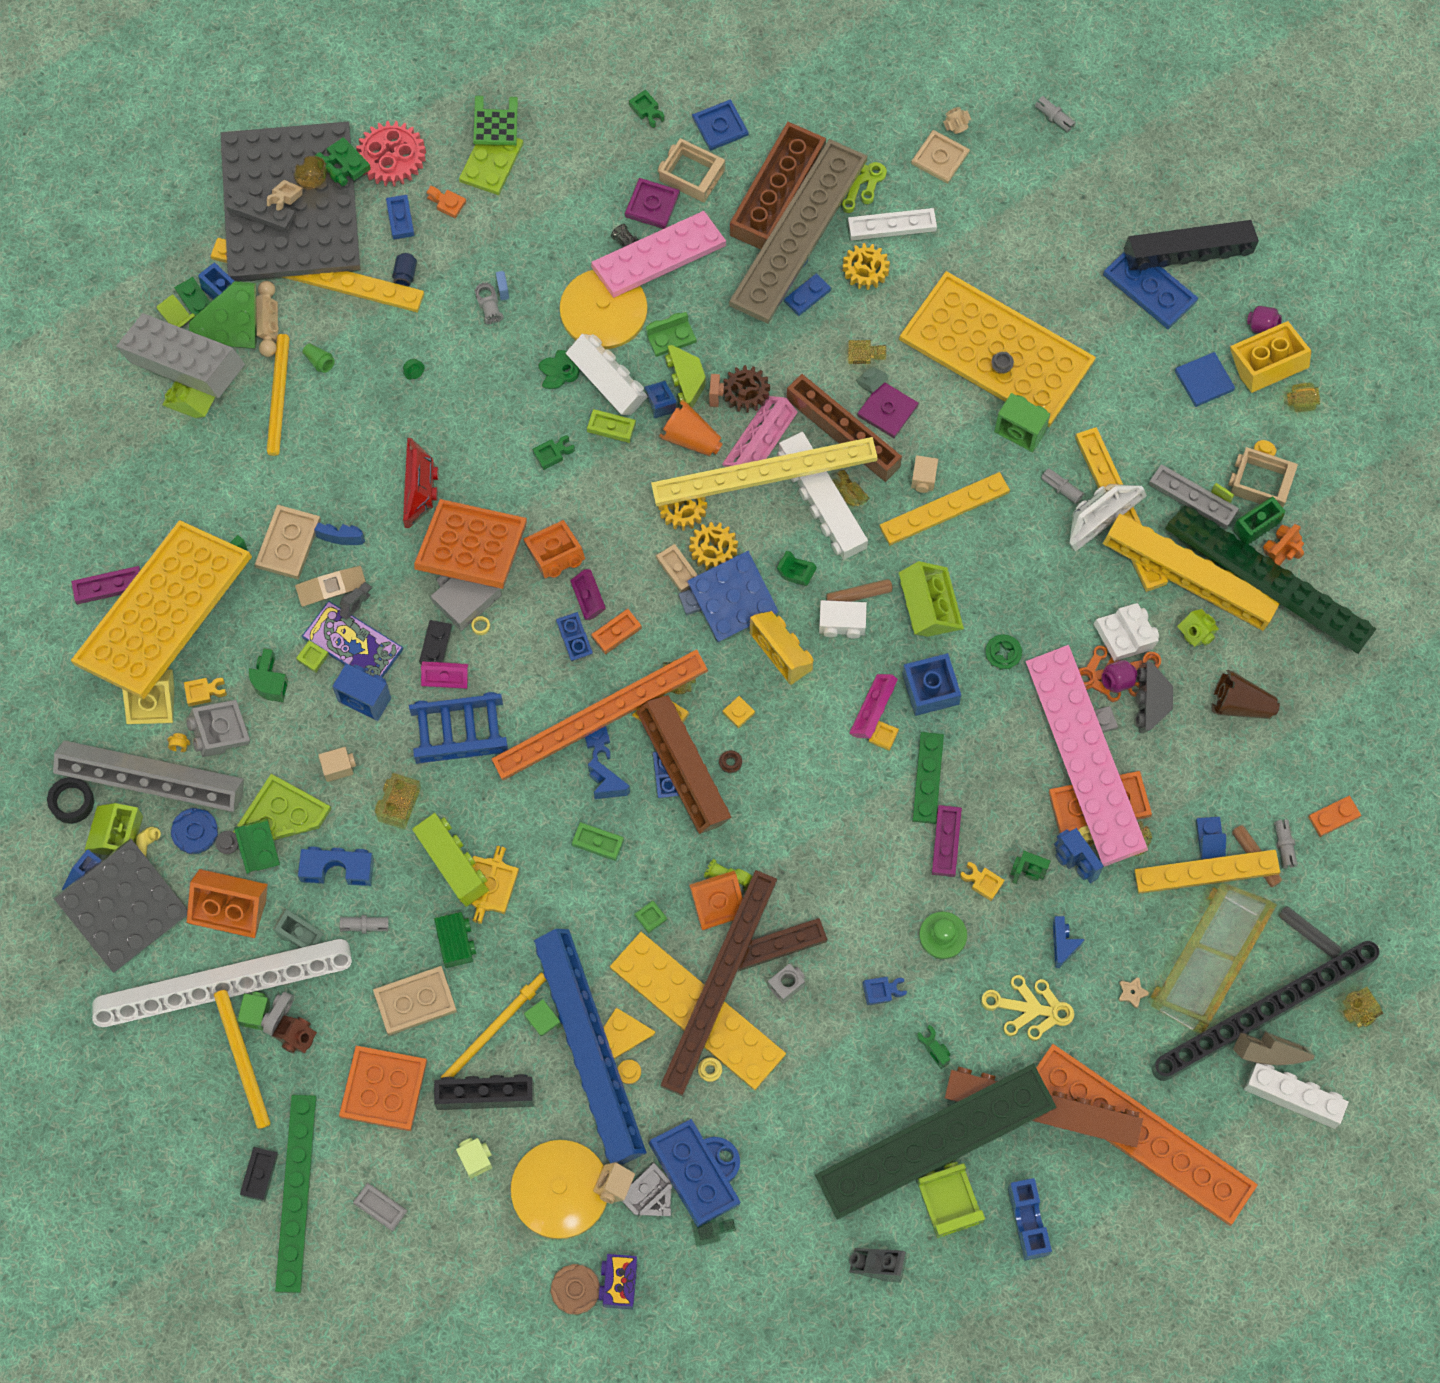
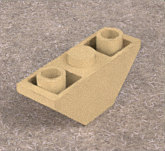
M361 566L302 582L295 585L301 607L350 593L355 588L359 589L366 581Z

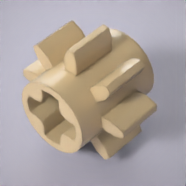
M956 107L946 113L947 117L943 123L947 131L951 130L954 134H957L969 127L968 123L971 117L967 110L964 111L960 107Z

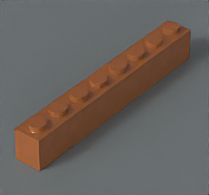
M958 1066L957 1071L951 1070L945 1099L958 1102L998 1081H995L996 1076L981 1073V1077L971 1075L972 1070ZM1053 1091L1051 1095L1057 1108L1033 1120L1136 1148L1143 1123V1118H1139L1140 1112L1125 1109L1124 1113L1115 1111L1116 1106L1101 1103L1100 1107L1092 1106L1091 1100L1077 1097L1076 1101L1066 1099L1067 1094Z

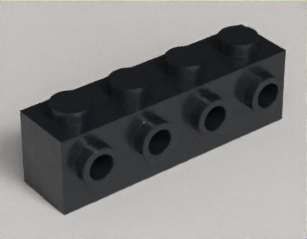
M526 1074L505 1078L502 1075H492L489 1078L467 1076L465 1079L443 1077L441 1080H434V1105L437 1110L534 1107V1081L532 1077H528Z

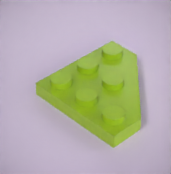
M270 774L237 826L240 827L245 824L268 819L273 839L278 840L319 829L331 811V806Z

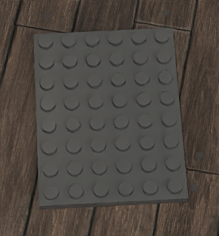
M349 121L220 132L228 275L234 281L361 270L354 181L348 175L346 177L348 183L345 186H341L330 178L327 170H323L315 159V155L319 152L324 156H329L326 148L343 137L351 144ZM337 163L334 165L336 168H341ZM283 180L303 188L302 196L291 205L284 203V207L294 210L296 214L287 233L230 213L226 208L235 190L267 201V197L272 194V189Z

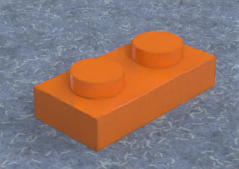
M626 609L592 633L591 637L604 654H607L641 630L642 625L630 610Z
M1349 795L1309 815L1308 818L1319 837L1360 818L1361 814Z

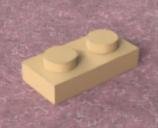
M673 544L656 555L657 561L680 592L688 590L689 586L686 581L698 575L678 547Z

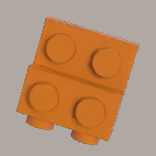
M564 520L523 539L535 560L536 566L545 579L548 577L555 578L561 574L562 570L569 567L576 568L585 560L581 545Z

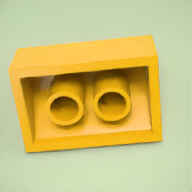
M1289 321L1230 346L1240 379L1251 393L1301 372L1310 366L1311 349Z
M772 611L753 615L750 617V635L790 685L813 670V657L807 650L803 651L799 646L798 638L794 633L790 634L785 628L786 624L780 616L776 617Z

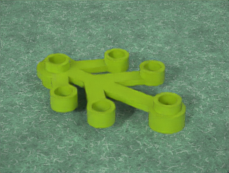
M873 162L868 166L864 165L860 172L862 174L858 175L849 190L847 198L842 203V210L845 213H852L855 210V200L860 185L867 181V188L861 193V201L864 204H871L874 201L876 184L883 181L887 173L883 164ZM873 170H879V173H874ZM870 195L871 198L867 199L864 196ZM851 204L852 207H846L845 205Z

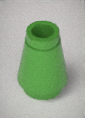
M311 343L303 348V354L318 372L326 373L334 366L335 360L331 353Z

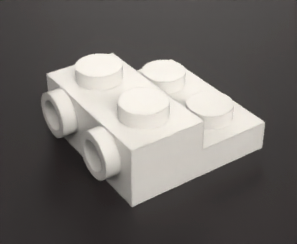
M1138 603L1119 608L1115 614L1098 618L1094 622L1095 628L1114 661L1153 650L1159 641L1158 630L1150 626L1146 609L1140 608Z

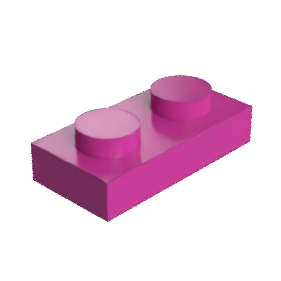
M422 661L421 686L467 689L468 664Z

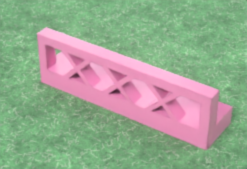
M769 396V399L765 400V405L761 406L722 463L724 467L767 459L798 413L787 398Z

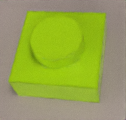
M309 640L296 660L316 673L329 656V653Z

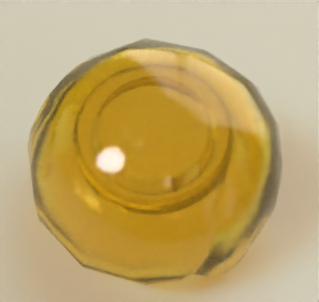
M307 156L304 158L302 165L296 164L294 179L298 185L313 189L324 183L327 177V167L323 158Z

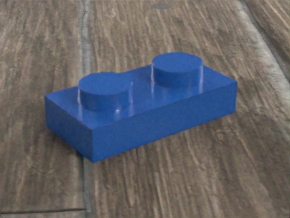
M401 195L386 198L393 240L415 236L408 196Z
M816 273L787 296L784 302L800 316L829 293L831 287Z

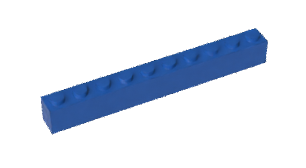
M554 929L534 940L536 953L541 960L544 976L551 989V997L559 1012V1020L564 1027L567 1036L566 1041L573 1053L574 1064L582 1080V1088L587 1094L590 1103L589 1108L597 1124V1132L602 1138L605 1155L610 1163L616 1162L622 1165L647 1152L570 930Z

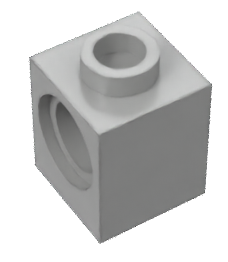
M788 964L768 980L767 987L784 1004L805 987V975L798 967L793 968L791 964ZM785 978H790L795 984L792 987H785L781 982Z

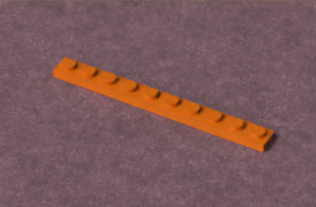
M696 649L492 758V761L501 779L505 780L637 710L646 702L657 699L708 672V669Z

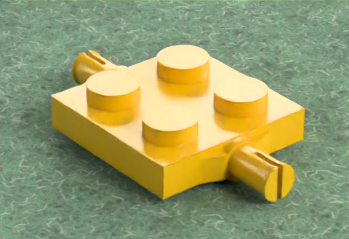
M496 846L493 858L484 859L473 856L476 862L473 867L476 871L480 869L488 880L485 882V885L489 889L487 893L470 904L476 908L472 919L475 923L482 924L485 911L506 913L519 868L509 866L502 861L506 851L504 847Z

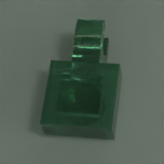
M716 1218L699 1227L696 1226L694 1221H691L696 1247L721 1242L719 1234L736 1231L734 1219L717 1223Z

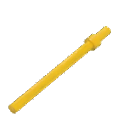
M542 972L529 985L526 984L519 991V996L447 1069L441 1078L454 1077L527 1000L530 1001L536 995L535 992L546 981Z

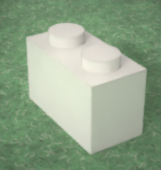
M821 600L819 633L824 634L826 637H836L837 634L847 635L848 638H859L860 635L865 636L867 603Z

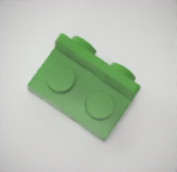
M687 312L675 313L667 319L656 320L646 326V336L656 357L668 353L669 345L680 349L697 342L688 322Z

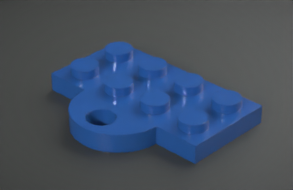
M692 1119L649 1141L648 1144L697 1227L740 1205L741 1201L730 1185L740 1167L739 1153L731 1142L720 1137L703 1139ZM722 1151L730 1152L732 1160L724 1162L721 1160L719 1153Z

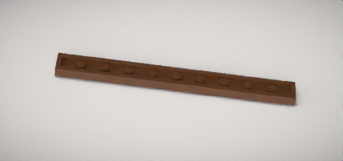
M755 870L661 1082V1088L683 1097L772 895L777 878Z

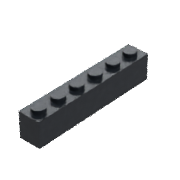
M1252 220L1128 236L1123 249L1130 270H1146L1152 267H1167L1173 264L1184 265L1195 261L1206 262L1210 259H1227L1239 255L1248 256L1254 253L1259 240Z

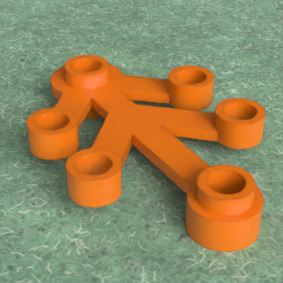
M1097 646L1087 667L1079 668L1078 670L1081 677L1087 676L1089 678L1088 682H1083L1086 690L1093 688L1106 695L1109 701L1116 702L1120 699L1121 692L1117 693L1118 697L1112 698L1109 694L1111 691L1106 689L1103 683L1099 681L1102 680L1101 676L1104 669L1095 671L1100 660H1104L1108 653L1104 646ZM1103 650L1104 655L1098 656L1096 651ZM1148 652L1142 660L1131 662L1130 664L1138 670L1141 664L1148 660H1153L1155 666L1159 668L1161 657L1156 652ZM1111 657L1107 665L1117 661H1114ZM1136 682L1134 686L1139 687V682ZM1132 688L1127 689L1130 695L1136 697L1137 693L1133 692Z

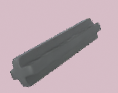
M1284 907L1279 913V917L1331 958L1334 959L1341 952L1342 948L1290 907Z

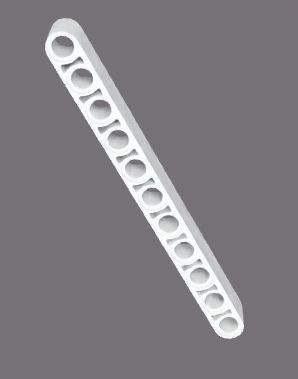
M342 939L332 940L102 995L95 998L92 1003V1019L95 1025L108 1027L215 1001L214 993L220 990H226L229 997L342 971L347 969L352 963L350 945Z

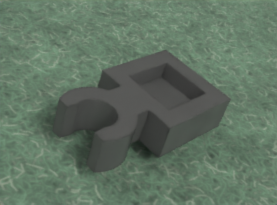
M364 582L359 589L355 588L350 594L346 593L340 602V605H342L340 616L347 620L360 609L361 603L369 598L370 594L368 592L372 589V586Z

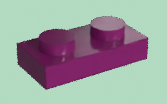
M584 569L570 580L585 620L594 619L606 610L591 569Z

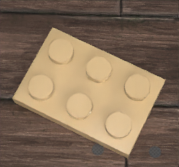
M277 505L256 559L255 567L299 580L316 535L314 529L318 522H321L320 516Z
M442 966L373 989L388 1036L457 1012Z

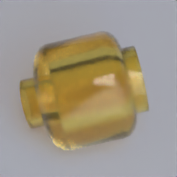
M1312 382L1294 384L1291 392L1287 393L1288 406H1293L1294 411L1297 413L1314 411L1317 405H1320L1319 387H1315Z

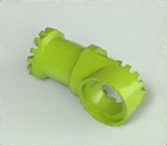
M712 859L708 865L709 869H706L704 873V878L708 879L735 871L738 882L744 886L745 891L753 877L741 869H727L718 864L715 859Z

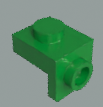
M791 551L785 552L777 566V570L785 580L804 586L809 584L817 569L813 562L797 559Z

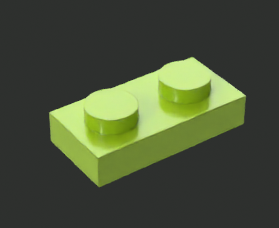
M593 409L587 426V432L630 443L636 426V420Z

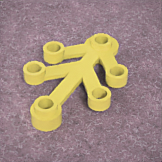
M1016 975L1012 978L1011 987L1014 990H1018L1026 1002L1001 998L1000 994L995 990L986 991L981 999L982 1006L988 1011L1003 1008L1025 1012L1014 1021L1005 1023L1003 1030H1005L1004 1033L1007 1036L1016 1035L1018 1029L1037 1016H1047L1048 1018L1038 1026H1031L1027 1031L1028 1038L1032 1041H1037L1044 1032L1054 1025L1067 1026L1074 1018L1073 1008L1068 1003L1059 1002L1049 989L1048 982L1043 979L1035 983L1034 990L1037 994L1043 995L1050 1007L1043 1006L1038 1002L1021 975ZM1020 979L1022 981V986H1015L1014 980ZM1039 983L1045 984L1046 990L1040 991L1037 985ZM989 997L993 998L995 1004L988 1005L986 999ZM1058 1011H1065L1066 1017L1060 1018L1057 1014ZM1008 1025L1015 1027L1013 1033L1007 1031L1006 1027ZM1032 1029L1038 1030L1039 1036L1033 1037L1030 1031Z

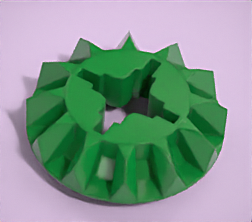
M1002 634L993 637L987 643L985 649L986 659L989 660L991 666H995L1000 670H1010L1015 665H1018L1022 657L1020 643L1010 635ZM1000 644L1004 650L1010 651L1007 654V660L1003 655H997L1000 652Z

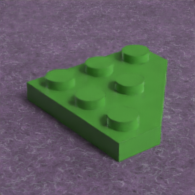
M233 281L220 295L215 297L202 311L190 320L189 331L227 346L255 349L257 344L256 283Z

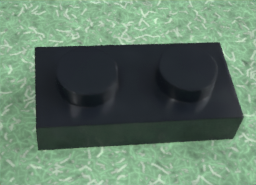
M429 620L419 660L420 664H422V661L444 663L452 624Z
M253 1147L240 1192L242 1197L265 1202L278 1158L277 1152Z

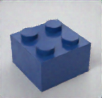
M948 653L904 664L902 676L915 716L960 704L961 692Z
M346 663L332 686L338 702L376 721L380 719L391 700L386 680L376 674L374 676L367 674L366 670L358 665L351 666Z

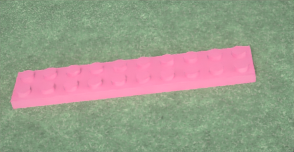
M1070 646L1061 647L1026 661L1103 866L1105 867L1148 851Z

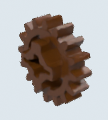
M744 365L741 371L736 367L735 373L728 372V379L723 380L724 401H729L730 408L736 405L738 412L742 408H745L746 413H749V408L757 411L758 404L764 406L765 399H769L770 384H768V377H763L762 370L755 372L754 366L751 370H747V366Z

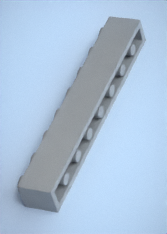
M65 740L54 753L53 773L231 812L235 811L243 796V778Z

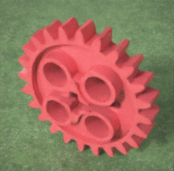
M387 121L384 127L378 123V129L371 126V133L364 132L365 139L359 138L360 145L356 146V149L371 167V170L363 175L367 174L368 180L375 178L376 184H379L382 180L384 186H387L389 181H392L393 186H396V181H400L403 185L404 178L411 181V174L418 175L417 168L423 169L422 162L426 161L424 140L420 139L419 132L414 133V127H410L407 130L406 123L402 124L401 127L398 126V121H395L393 126H390L389 121Z

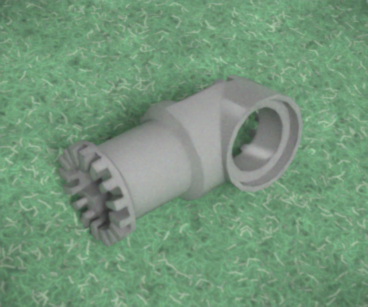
M487 282L477 285L475 289L476 299L480 308L483 309L485 324H492V322L494 324V321L497 323V320L498 322L503 320L504 317L499 312L498 298L493 285ZM485 289L491 292V296L485 298L479 295Z

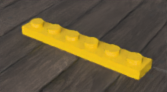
M998 472L880 524L879 528L890 546L1010 493V489L1001 473Z
M1276 850L1140 868L1135 869L1134 872L1139 894L1279 875L1280 868Z

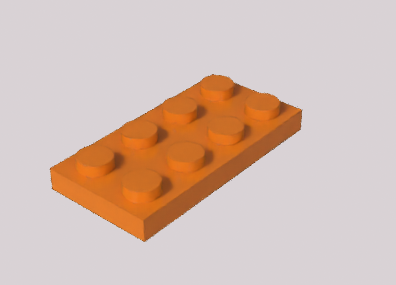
M1140 771L1119 775L1136 819L1151 817L1152 812ZM1073 785L1049 789V796L1059 833L1067 829L1072 831L1075 828L1079 830L1084 826H1088Z

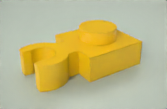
M207 678L184 682L188 706L212 702V695L217 697L226 696L227 692L225 689L217 690L219 685L225 684L224 679L216 678L209 684Z
M968 862L966 867L972 870V874L967 875L961 872L960 878L966 882H974L972 890L992 901L1005 880L987 868L979 872L974 863Z

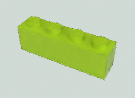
M434 813L412 828V830L458 899L467 907L489 891L485 885V882L488 880L480 869L478 871L474 869L475 860L469 852L464 854L461 849L464 844L456 834L454 836L451 835L449 830L452 827L446 818L440 819Z

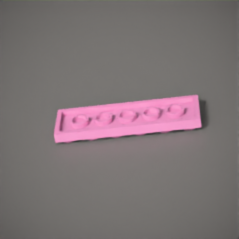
M702 211L592 261L591 267L614 298L725 247L726 240L705 211Z

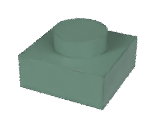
M871 366L856 381L862 388L873 393L888 380L885 372Z

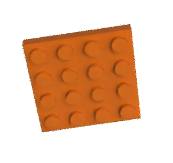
M440 499L415 560L414 569L503 589L524 533L527 518Z

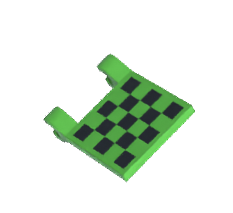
M476 95L473 144L516 145L518 97H509V110L484 109V96Z

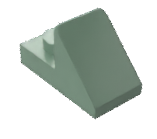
M287 909L283 910L273 928V931L281 940L290 941L299 948L318 944L323 935V932Z

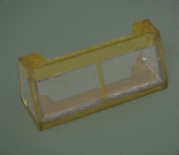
M1223 882L1218 889L1215 887L1212 889L1207 898L1211 902L1163 986L1157 985L1150 997L1154 999L1152 1007L1198 1034L1204 1032L1209 1026L1277 904L1268 899Z

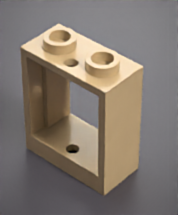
M680 138L676 145L673 144L671 146L666 161H662L659 165V181L705 203L725 171V159ZM682 155L710 168L699 187L671 174Z
M1246 447L1244 454H1239L1235 467H1238L1237 474L1232 473L1228 485L1232 486L1231 493L1234 496L1258 504L1263 503L1270 497H1274L1284 507L1298 464ZM1246 463L1284 475L1277 496L1240 484Z

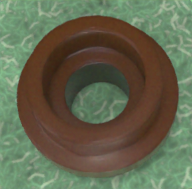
M733 750L725 751L719 758L720 768L726 773L739 771L742 766L741 755ZM728 759H733L735 761V764L729 766L726 763V761Z

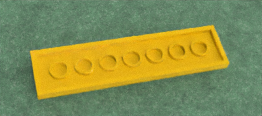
M640 932L610 965V969L684 1031L704 984L644 933ZM724 1002L704 1047L754 1091L786 1056V1053L726 1002Z

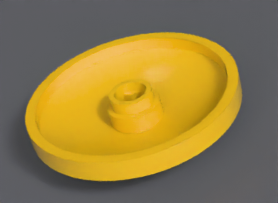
M590 270L573 279L564 290L560 301L561 321L567 333L574 340H577L581 334H594L602 341L601 345L604 349L620 347L634 339L642 330L647 318L646 296L641 286H638L613 298L595 271Z
M568 1140L548 1141L531 1149L518 1163L511 1181L512 1203L520 1220L536 1234L551 1239H568L589 1230L600 1219L607 1205L606 1202L600 1199L599 1194L593 1192L604 1167L600 1159L587 1147Z

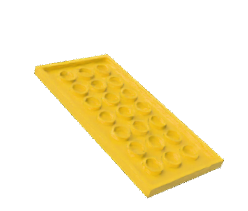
M947 271L899 337V340L1004 402L1013 393L1016 396H1023L1035 406H1042L1050 413L1047 426L1049 428L1096 359L1090 353ZM999 352L1009 353L1014 360L1013 368L1007 373L996 372L991 365L995 354Z
M179 520L77 651L71 662L75 666L139 698L145 699L252 558L250 552Z

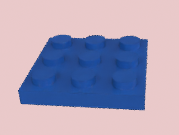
M749 551L686 581L717 642L749 627L750 617L770 611L774 614L779 612Z

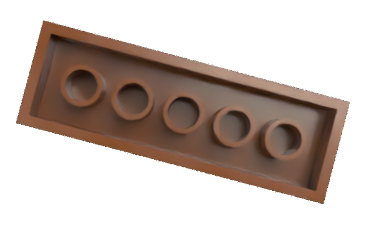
M787 121L730 222L731 237L762 249L826 145L825 137Z

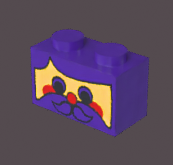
M607 1254V1261L602 1260L601 1276H605V1285H600L599 1301H603V1307L633 1310L637 1256Z

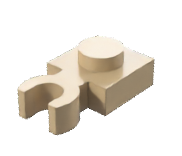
M283 180L272 189V194L267 197V206L276 204V210H282L284 203L291 205L302 196L303 188Z

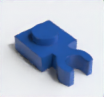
M606 726L585 737L587 748H595L593 758L598 761L597 755L600 752L606 754L607 760L611 758L610 750L604 746L610 743Z
M887 977L864 980L862 984L867 1005L892 1001L891 995L895 997L905 996L907 991H899L896 987L897 984L904 982V978H897L892 983L888 982Z

